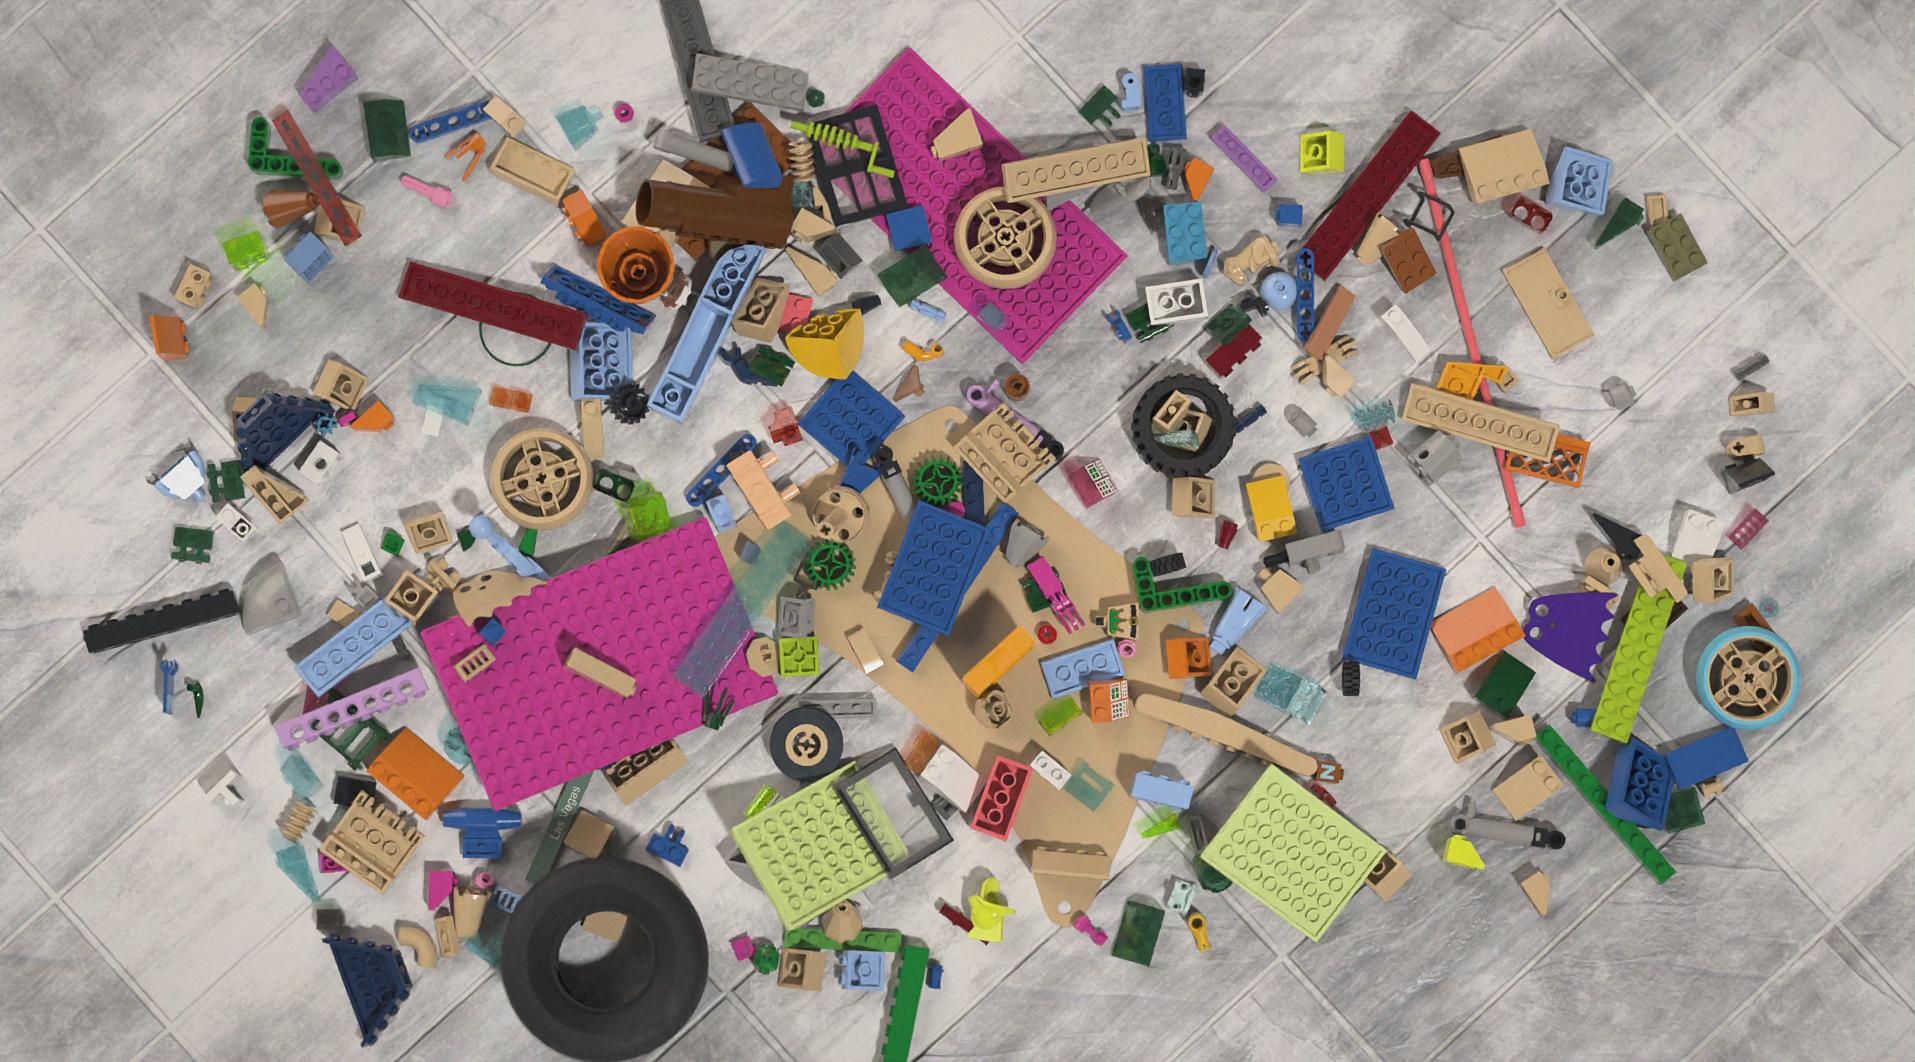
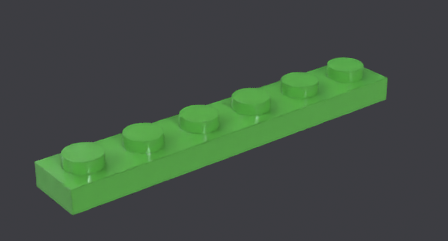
M795 928L789 932L786 929L785 947L901 953L902 933L860 931L855 940H846L844 943L839 944L826 937L824 929Z

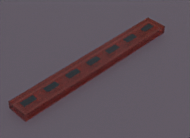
M287 110L273 119V124L312 191L317 196L319 203L343 244L348 246L362 237L290 111Z

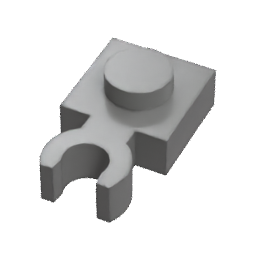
M356 578L353 579L357 583L355 589H351L348 585L346 586L348 591L357 594L353 599L366 611L381 600L368 585L362 588L361 582Z

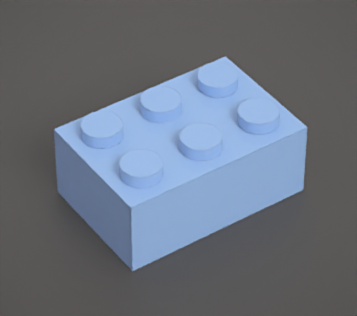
M1141 770L1139 773L1134 774L1129 797L1180 810H1188L1194 787L1189 786L1190 782L1177 780V782H1173L1171 777L1160 775L1156 778L1152 777L1151 772Z

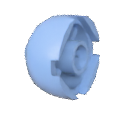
M1271 273L1261 284V297L1263 301L1266 300L1268 307L1271 309H1287L1297 299V282L1288 273Z

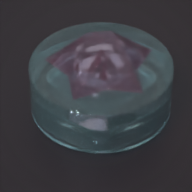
M1771 598L1763 600L1759 605V612L1766 618L1774 617L1779 611L1777 601Z

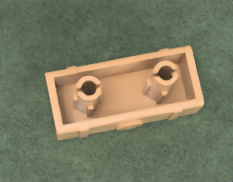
M749 450L727 464L726 467L758 515V519L769 530L792 515L786 506V502L801 493L795 483L782 492H777L765 472L766 469L780 461L774 451L759 460Z

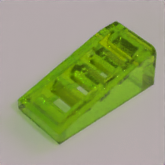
M1176 813L1143 832L1141 838L1146 839L1178 830L1180 826Z

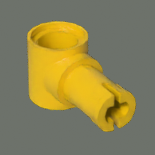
M1200 912L1191 913L1188 918V924L1193 936L1196 938L1199 952L1204 951L1203 944L1206 950L1211 949L1206 934L1208 930L1204 915ZM1195 918H1200L1202 924L1194 926L1192 921Z

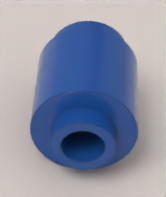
M1576 708V712H1572V723H1575V727L1590 728L1596 710Z

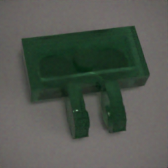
M1103 85L1078 111V114L1091 126L1100 119L1108 127H1111L1113 125L1112 121L1103 113L1108 110L1115 118L1119 119L1121 117L1120 113L1111 106L1118 97Z

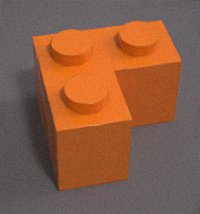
M582 189L562 199L565 205L562 209L572 228L576 226L577 231H575L579 242L583 240L587 247L607 236Z

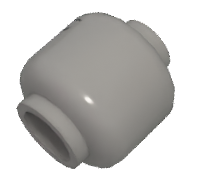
M1625 382L1609 388V394H1607L1612 408L1616 407L1617 410L1633 405L1634 397L1637 396L1633 386H1628Z

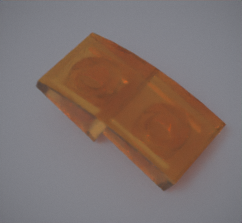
M494 386L489 406L529 413L533 394Z
M922 730L912 744L914 748L904 761V766L921 775L938 744L939 738Z

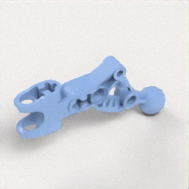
M479 515L471 520L470 532L473 537L488 540L492 547L503 557L505 556V561L511 567H515L516 572L522 577L528 576L542 581L552 578L531 558H526L521 551L513 548V545L502 535L499 536L494 531L493 522L489 517Z

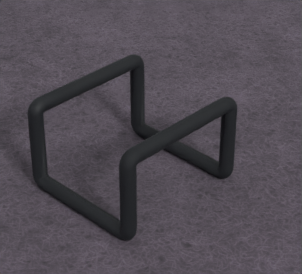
M1418 191L1421 201L1411 219L1404 218L1403 222L1407 228L1413 225L1433 234L1435 239L1440 241L1455 211L1449 203ZM1424 197L1448 207L1451 212L1439 236L1435 231L1414 222L1425 201Z

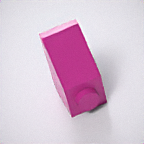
M429 871L428 910L434 911L453 893L454 887L458 886V876H454L455 872Z

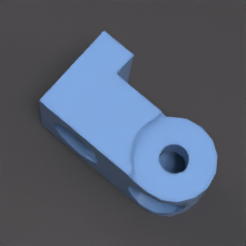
M1128 73L1122 79V88L1126 96V100L1121 102L1122 112L1141 110L1139 79L1135 74Z

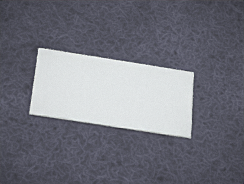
M429 399L421 433L438 437L446 401Z

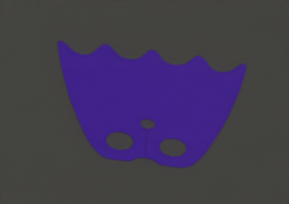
M1598 592L1565 593L1536 598L1529 607L1530 621L1524 627L1525 637L1523 638L1532 648L1554 663L1586 680L1596 682L1590 673V667L1603 662V659L1596 651V646L1601 642L1609 640L1608 636L1602 631L1601 626L1605 621L1614 618V615L1606 608V604L1610 599L1617 597L1618 594ZM1543 604L1547 606V615L1539 616L1536 613L1538 605ZM1555 622L1556 628H1550V623ZM1535 627L1542 630V637L1540 639H1533L1530 635L1531 629Z

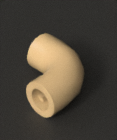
M401 926L399 945L410 946L416 949L418 952L417 966L437 968V950L432 938L421 929Z

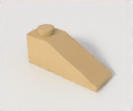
M790 247L785 249L787 255L819 298L838 285L836 281L838 276L833 269L828 270L825 265Z
M581 399L584 449L590 459L604 458L601 399Z

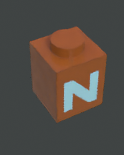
M1317 761L1318 767L1315 772L1314 781L1338 784L1339 780H1343L1344 769H1341V764Z

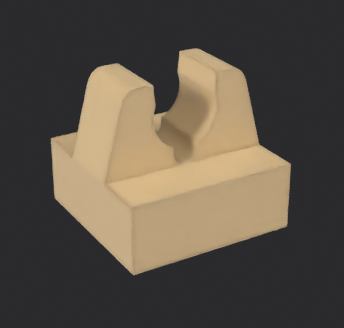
M1717 775L1698 782L1699 788L1708 800L1711 799V793L1715 792L1717 796L1721 795L1723 786Z

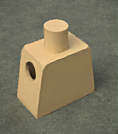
M1265 567L1258 574L1265 582L1260 591L1277 615L1305 588L1280 569L1273 575Z

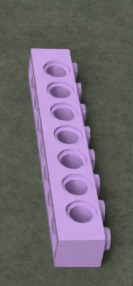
M417 668L277 725L275 730L282 747L292 751L299 748L300 743L305 741L307 744L318 740L317 736L325 734V736L331 735L336 732L335 729L342 726L343 729L351 727L356 720H368L372 718L371 714L378 711L379 714L385 713L390 710L391 706L397 704L399 707L407 704L408 699L413 697L415 699L426 696L425 692L430 690L421 669ZM406 683L412 685V690L409 693H403L402 687ZM393 691V699L386 701L384 699L385 692ZM369 698L376 700L373 708H367L366 701ZM356 705L358 708L357 713L353 716L349 715V707ZM333 713H338L340 716L339 721L336 723L330 721V716ZM315 720H320L322 723L319 730H313L312 723ZM301 727L304 731L303 735L296 738L294 731L296 728Z

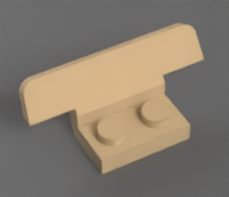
M1642 535L1635 539L1634 542L1644 556L1629 565L1631 571L1650 598L1667 588L1678 603L1687 595L1686 588L1650 536Z

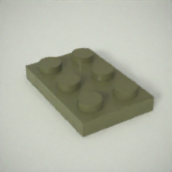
M1681 213L1646 231L1673 282L1708 263Z

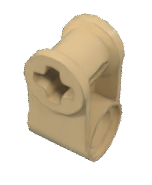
M1753 435L1733 440L1726 447L1727 455L1733 459L1764 455L1765 449L1762 435ZM1733 447L1740 448V451L1734 450Z

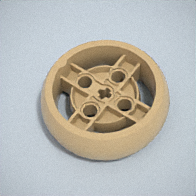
M996 187L976 195L962 209L954 229L955 250L964 269L977 281L994 288H1017L1034 281L1051 263L1057 245L1056 226L1050 211L1037 197L1016 201V203L1022 204L1029 209L1023 214L1007 209L997 210L993 203L1007 200L1005 187ZM977 214L982 221L977 232L978 245L969 250L967 242L968 228L971 220ZM997 218L1000 224L993 227L989 224V220ZM1018 223H1024L1026 225V229L1024 231H1019L1016 229V225ZM1041 225L1044 236L1043 247L1039 257L1034 262L1029 255L1034 243L1033 230ZM1002 234H1009V241H1002ZM991 244L995 247V251L988 253L984 249L985 246ZM1019 249L1022 255L1020 257H1013L1011 251ZM988 261L1000 266L1013 265L1018 273L1009 275L996 274L982 266Z
M532 428L514 435L500 448L491 467V492L498 508L508 519L524 528L552 530L568 524L583 511L593 490V468L585 449L572 436L552 428ZM540 441L552 442L564 447L571 453L574 459L564 461L553 452L542 451ZM520 448H523L525 456L517 464L513 478L504 481V472L510 458ZM539 456L541 457V463L536 466L532 465V458ZM559 468L565 470V475L562 478L555 476V472ZM542 474L544 477L547 476V478L544 479L545 483L541 484L540 481L537 482V480L540 479L539 475ZM580 477V485L575 498L561 511L559 501L568 492L570 480ZM527 480L528 487L524 490L519 489L520 481ZM547 492L553 495L552 500L549 502L543 501L542 498ZM520 497L531 506L541 507L544 517L523 513L511 503L510 499Z

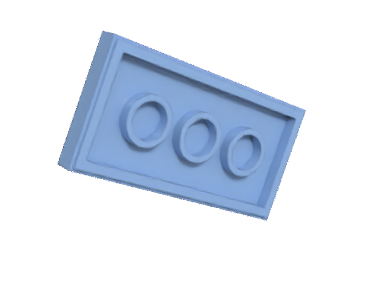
M1114 639L1040 663L1052 699L1089 688V681L1112 680L1125 676Z

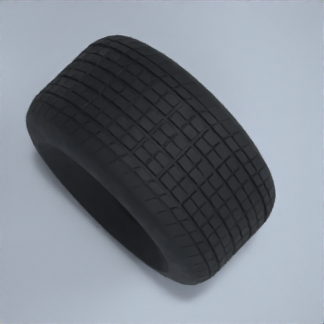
M585 858L560 866L546 874L518 902L504 932L501 947V975L508 1001L514 1013L524 1027L545 1046L555 1050L557 1053L580 1061L621 1062L643 1056L661 1047L679 1033L678 1031L690 1020L701 1000L707 981L709 967L708 943L702 921L695 907L683 891L666 876L641 863L623 858ZM598 912H617L635 921L646 934L652 950V969L646 985L635 998L615 1008L601 1009L583 1003L568 990L560 973L559 953L566 934L578 921Z

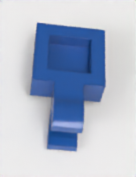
M1115 310L1116 319H1111L1109 314H1107V321L1110 324L1116 325L1115 333L1118 339L1123 340L1124 343L1132 340L1128 328L1121 319L1120 312Z

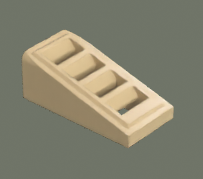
M484 644L453 668L465 683L496 659ZM483 651L489 660L486 662L479 652ZM476 655L483 665L479 666L473 657ZM471 660L477 669L474 671L467 661ZM464 664L471 674L467 675L461 666Z

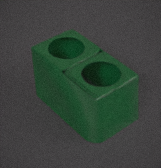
M601 469L598 471L593 482V488L608 496L612 495L611 497L628 504L635 489V484L631 480ZM604 477H608L613 481V487L608 491L602 490L600 487V481ZM627 485L630 488L631 493L627 498L618 496L617 489L619 486Z

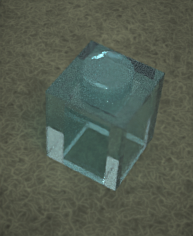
M990 301L977 315V319L993 333L996 330L1001 331L1007 324L1005 321L1007 316Z

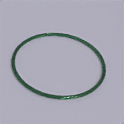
M516 292V293H519V294H523V295L530 296V297H533V298L538 299L537 297H535V296H533V295H531V294H528V293ZM483 323L479 325L480 339L486 352L494 360L507 366L519 367L532 364L539 360L551 346V343H548L546 349L537 358L521 364L507 363L498 359L489 351L482 335Z

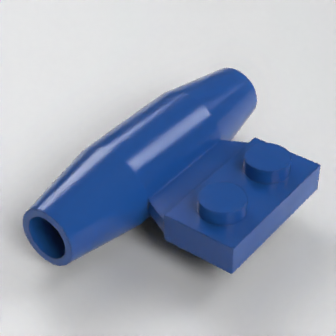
M467 807L443 812V827L466 830L463 837V858H502V837L499 830L517 828L522 825L521 811L504 808L495 811L492 807Z

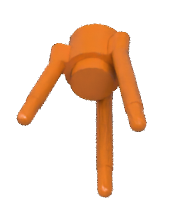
M475 133L445 154L444 158H448L466 145L467 147L456 156L457 159L469 150L473 153L478 151L462 181H466L481 154L486 150L484 146L487 143L479 134Z

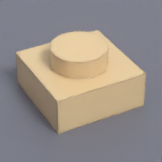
M1508 366L1501 384H1496L1504 393L1518 383L1519 379Z

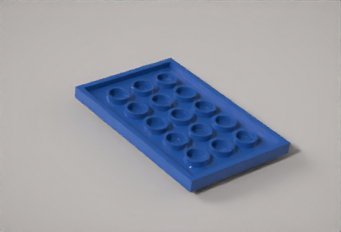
M919 500L877 608L949 636L990 529Z
M1372 548L1341 659L1359 661L1361 665L1416 680L1446 569Z

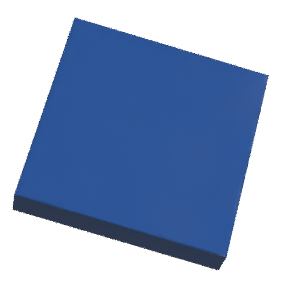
M924 206L886 214L895 252L932 243Z

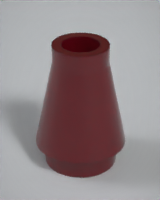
M1227 520L1220 524L1218 547L1228 550L1238 532V524Z

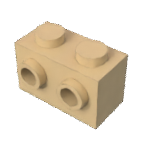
M189 264L174 299L198 310L199 306L202 307L206 300L204 295L207 289L210 290L214 283L213 275L208 271Z

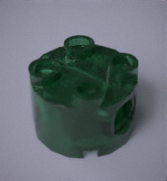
M1203 852L1193 857V873L1205 891L1218 893L1232 885L1231 879L1200 857Z

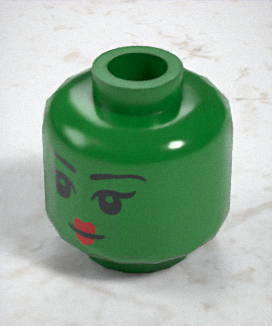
M761 945L760 948L756 949L753 966L758 969V973L769 975L770 972L777 970L780 954L776 951V947Z

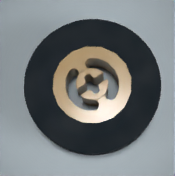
M815 707L792 709L776 722L770 737L771 756L775 765L786 776L805 782L819 780L830 774L841 759L843 753L841 729L835 719L821 709ZM798 733H806L799 738V742L802 743L805 740H809L810 744L815 745V739L811 734L815 733L819 737L821 746L815 755L808 756L815 746L809 745L808 748H804V745L799 743L798 748L802 754L799 755L795 752L792 742Z

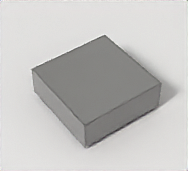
M621 469L619 476L639 484L641 478L639 474Z

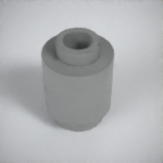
M1300 409L1289 419L1292 423L1291 425L1303 437L1306 435L1311 437L1317 430L1315 427L1317 423L1305 411L1302 412Z

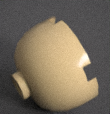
M990 690L983 693L976 700L975 715L983 726L996 729L1003 728L1011 721L1010 711H1013V705L1007 693L999 690Z

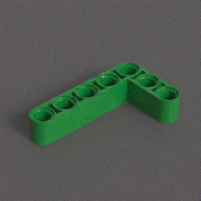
M257 117L252 121L248 166L255 174L313 178L311 176L313 172L310 169L312 165L317 164L320 168L316 173L320 179L338 180L343 176V167L337 160L308 158L311 164L306 167L301 157L269 155L271 126L263 117ZM265 123V129L257 131L258 124ZM258 142H264V147L261 150L255 149V145ZM256 161H262L263 164L259 169L253 167ZM281 162L282 165L280 169L273 170V164ZM300 163V169L292 171L293 164ZM338 166L339 170L337 173L331 174L329 173L330 168Z
M1138 557L1132 564L1139 609L1143 613H1154L1224 601L1232 594L1233 588L1226 581L1155 593L1149 560L1145 557ZM1144 562L1146 569L1139 571L1136 568V563ZM1140 581H1147L1149 588L1147 590L1141 589L1139 586ZM1221 586L1226 587L1228 594L1225 596L1220 595L1218 588ZM1200 590H1207L1209 598H1201L1199 595ZM1182 593H1188L1190 595V601H1182L1180 595ZM1169 596L1172 603L1164 605L1161 601L1162 597ZM1143 600H1151L1153 607L1150 609L1145 608Z

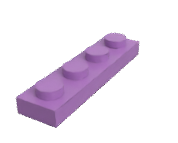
M1226 125L1211 137V140L1263 193L1278 180Z

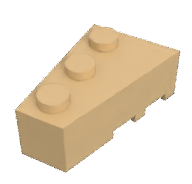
M256 465L240 477L280 525L310 501L302 491Z

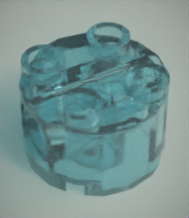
M459 726L454 727L445 737V753L455 763L462 765L474 763Z

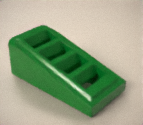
M527 528L518 547L521 552L532 557L534 556L538 530Z

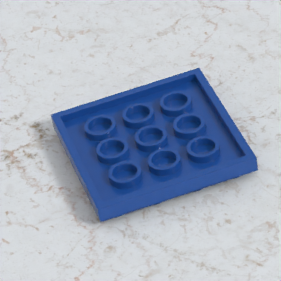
M852 371L847 379L835 380L800 420L798 426L847 467L854 448H859L864 453V458L859 462L864 465L873 455V451L883 444L906 416Z
M1371 436L1298 458L1321 532L1395 509Z

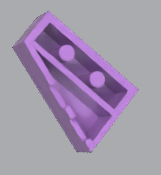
M332 45L299 95L310 110L315 113L355 82L358 77Z

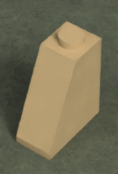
M970 108L965 110L933 140L934 146L931 147L934 158L938 157L939 162L982 148L983 143Z

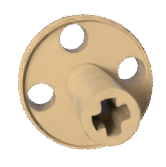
M837 485L826 490L817 499L813 509V521L818 535L830 541L833 539V542L837 543L856 539L868 525L870 506L863 496L852 488ZM833 492L839 493L841 499H835ZM856 507L863 510V515L856 512ZM824 514L826 518L821 520L819 515ZM842 529L848 530L849 536L843 535Z

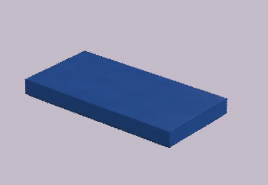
M1182 65L1144 66L1149 142L1187 140Z
M1732 727L1664 754L1678 790L1749 761L1735 728Z

